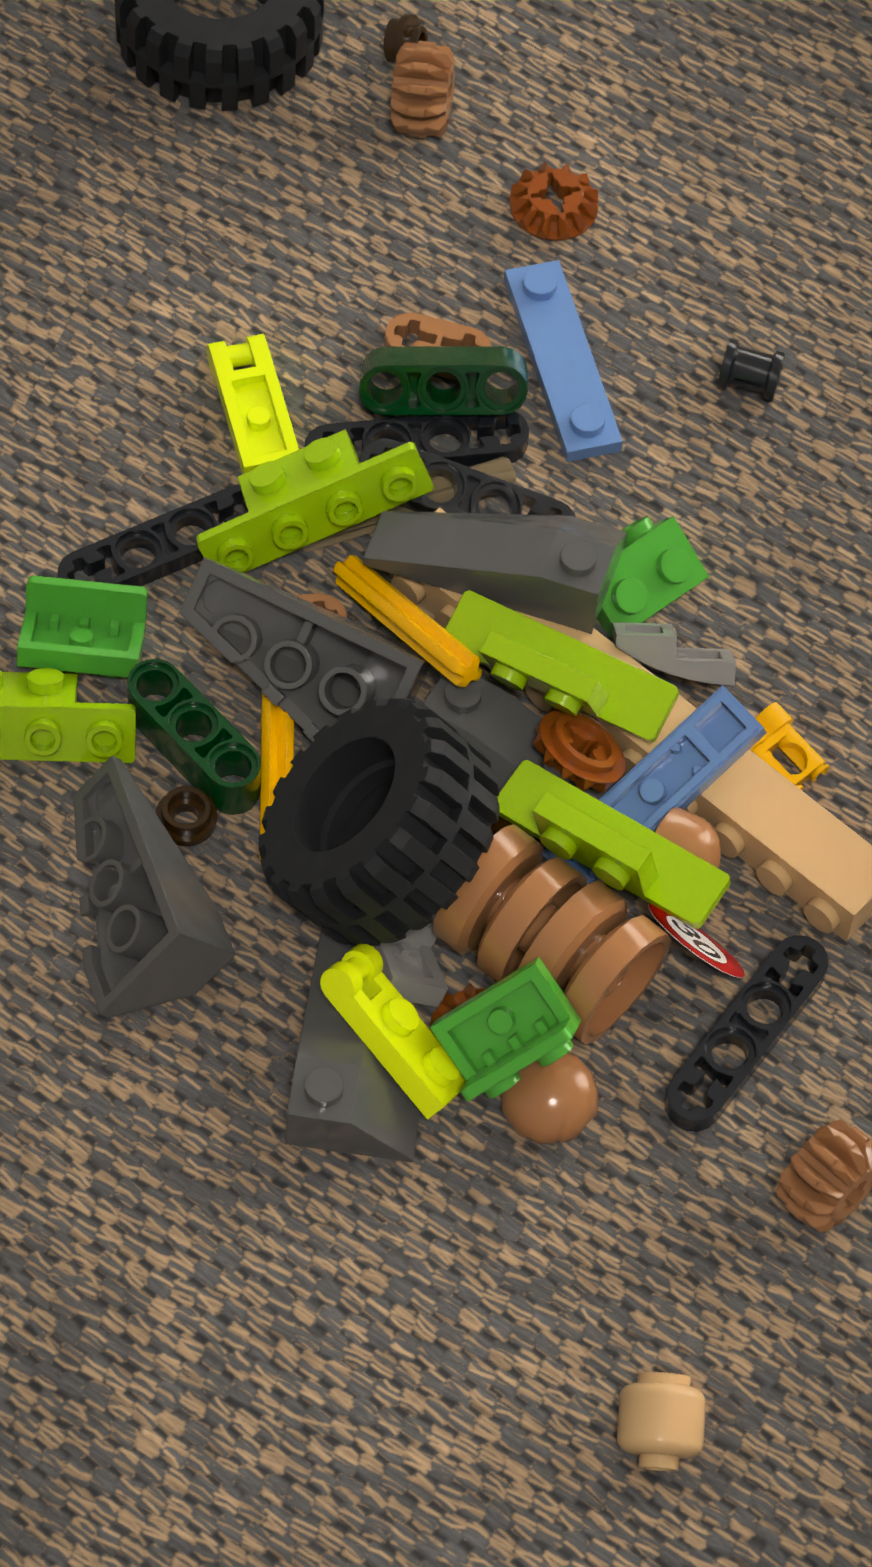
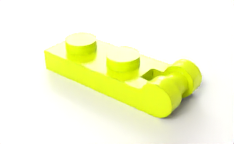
M265 335L247 336L245 343L226 346L225 341L206 344L207 359L212 376L215 379L242 474L254 470L262 463L274 461L299 450ZM251 365L250 368L239 369V370H234V369H233V368H237V367H242V366Z
M358 944L343 956L342 961L334 963L322 974L320 979L321 990L428 1120L460 1093V1089L466 1080L441 1043L421 1020L415 1007L402 997L383 974L384 964L379 951L371 945Z

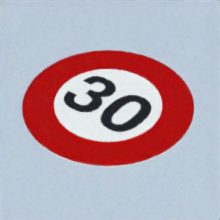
M648 904L651 914L659 924L688 950L728 975L737 978L744 977V970L739 962L700 928L694 929L654 905Z

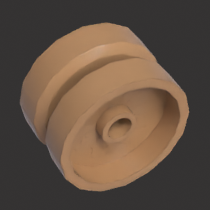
M515 824L504 827L493 835L494 838L488 853L482 852L477 862L479 870L470 883L468 881L464 882L456 892L459 897L447 910L439 909L433 922L432 933L461 955L478 949L477 966L497 982L518 969L525 953L538 933L576 892L587 885L588 880L582 873L560 857L542 863L543 846Z
M600 880L589 883L576 892L551 917L536 936L518 967L520 969L537 957L541 958L582 1019L574 1036L585 1045L601 1038L641 997L660 970L671 944V937L646 916L640 915L626 920L627 902Z

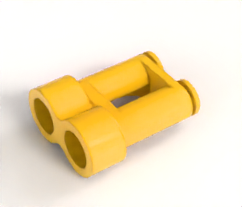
M777 702L766 707L755 718L767 733L749 750L803 791L804 786L801 784L810 777V781L813 783L820 773L824 775L828 772L830 766L791 726L794 721L793 718ZM779 748L797 766L801 773L791 775L772 756V752Z

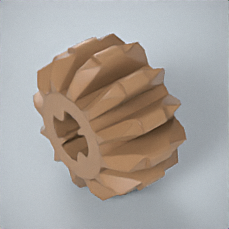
M419 41V43L405 42L396 55V65L393 69L390 119L397 132L410 133V136L427 138V135L441 136L447 129L452 110L455 79V59L450 47L436 45V42Z
M842 1119L831 1122L828 1126L819 1127L815 1135L808 1141L804 1140L801 1149L790 1157L791 1162L789 1166L780 1174V1183L778 1184L776 1194L792 1215L820 1233L832 1229L833 1226L842 1224L852 1211H857L859 1204L864 1198L871 1195L872 1140L857 1127L850 1126Z

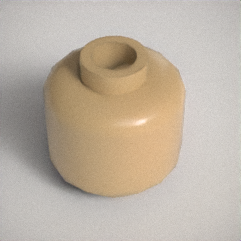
M664 1372L638 1373L637 1382L625 1386L620 1393L617 1443L619 1447L626 1453L639 1456V1469L667 1472L678 1471L679 1459L693 1458L699 1455L703 1449L706 1412L705 1396L697 1388L691 1387L690 1376Z

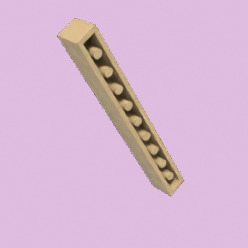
M439 507L435 512H445V511L442 510V509ZM390 573L389 580H391V584L414 604L420 603L435 615L436 622L445 629L462 595ZM518 612L652 674L627 653L616 647L613 642L595 628L592 634ZM525 685V692L535 706L545 712H550L552 709L558 710L543 700L546 695L545 693ZM679 695L657 740L653 743L638 738L579 710L578 714L593 719L612 735L625 758V776L697 708ZM748 750L684 809L704 818L714 827L719 837L721 853L729 858L739 856L756 870L760 883L768 891L778 896L787 894L804 908L803 911L807 920L819 931L827 934L833 931L847 942L872 916V845L751 750Z

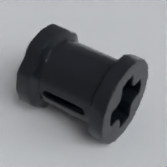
M730 338L725 351L717 388L726 390L730 385L762 393L764 399L773 401L785 353L776 351L772 355L740 347L738 340Z

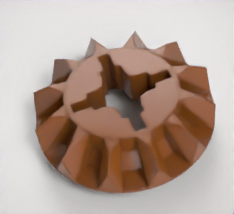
M544 161L537 171L533 172L524 169L520 180L516 184H512L510 194L512 216L521 228L536 237L547 240H566L576 237L591 227L598 214V189L591 187L587 173L579 175L572 173L568 163L562 169H551ZM550 186L559 198L564 199L561 212H558L557 206L553 205L551 199H546V193Z
M556 710L547 713L536 726L537 736L533 745L538 751L545 754L543 764L554 767L560 772L562 780L568 778L574 781L582 791L592 787L594 790L604 793L624 775L626 762L621 748L612 735L593 719L581 714L572 716Z

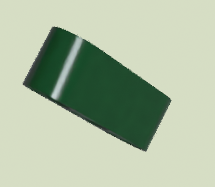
M386 346L376 348L368 353L363 360L359 394L366 408L382 415H505L518 410L525 402L528 392V370L526 361L520 353L512 348L502 346ZM380 372H390L396 375L401 382L392 389H381L374 385L371 378ZM448 372L456 376L459 382L450 389H439L433 386L429 379L436 373ZM506 372L513 375L517 381L510 388L497 389L491 386L487 379L494 373Z
M147 659L136 664L127 678L128 704H133L136 707V728L193 787L202 790L212 799L219 812L236 815L251 810L258 802L261 789V762L255 748L174 665L161 659ZM149 695H160L165 697L164 699L157 701L145 699V697ZM188 735H199L204 737V739L200 741L193 742L185 740L183 738ZM236 775L244 778V780L231 783L224 781L222 778Z

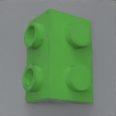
M644 516L621 530L627 532L626 542L597 618L605 632L612 639V622L642 623L709 577L674 516L653 523L649 516Z
M43 576L28 577L25 615L17 646V666L37 669L53 668L59 671L96 674L106 678H128L134 666L141 662L146 634L148 590L145 587Z
M537 957L436 1019L430 1029L466 1080L460 1092L468 1102L483 1092L486 1093L489 1099L504 1093L521 1079L518 1071L535 1061H538L541 1067H546L563 1057L574 1047L571 1039L582 1019L541 958Z

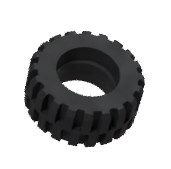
M115 0L117 42L121 45V55L129 68L136 66V77L148 88L157 82L162 97L176 102L179 96L189 98V107L206 110L207 102L221 103L222 111L238 110V101L250 100L253 107L269 102L270 91L275 89L281 96L295 86V74L301 78L307 75L313 67L314 56L319 54L322 45L324 0H258L263 4L260 8L244 16L230 19H212L198 16L180 7L177 4L180 0Z
M405 698L376 699L365 702L362 710L351 708L339 715V721L332 727L325 725L313 736L315 741L305 751L300 749L290 763L293 767L285 778L280 777L273 790L275 799L272 806H267L263 815L262 824L265 833L259 835V852L262 870L267 883L272 886V890L277 896L333 939L343 944L380 946L381 942L394 943L406 938L407 931L410 929L421 930L433 922L432 915L441 908L447 910L459 897L456 892L464 882L468 881L470 883L479 870L477 862L482 852L488 853L494 838L491 825L498 822L500 807L497 798L499 796L496 774L491 768L490 760L480 749L425 704L416 703L413 699Z

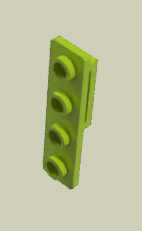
M345 429L329 437L317 439L308 446L279 459L262 463L254 470L238 476L248 513L198 534L196 542L203 557L210 558L245 573L382 513V511H387L431 492L434 485L413 442L405 443L360 463L354 445Z
M470 590L465 591L445 628L480 658L481 664L491 668L490 675L501 683L519 691H523L525 685H528L545 693L546 695L543 700L562 712L577 716L579 710L649 743L657 740L680 694L675 685Z
M38 668L31 672H2L0 670V760L106 762L111 756L121 759L123 763H132L135 761L136 707L133 704L77 702L78 674L62 673L53 668Z
M524 760L520 763L500 791L499 796H497L500 807L499 816L540 839L542 844L551 852L566 860L573 858L592 869L594 874L607 885L617 890L626 889L694 929L702 927L731 884L729 875L529 760Z

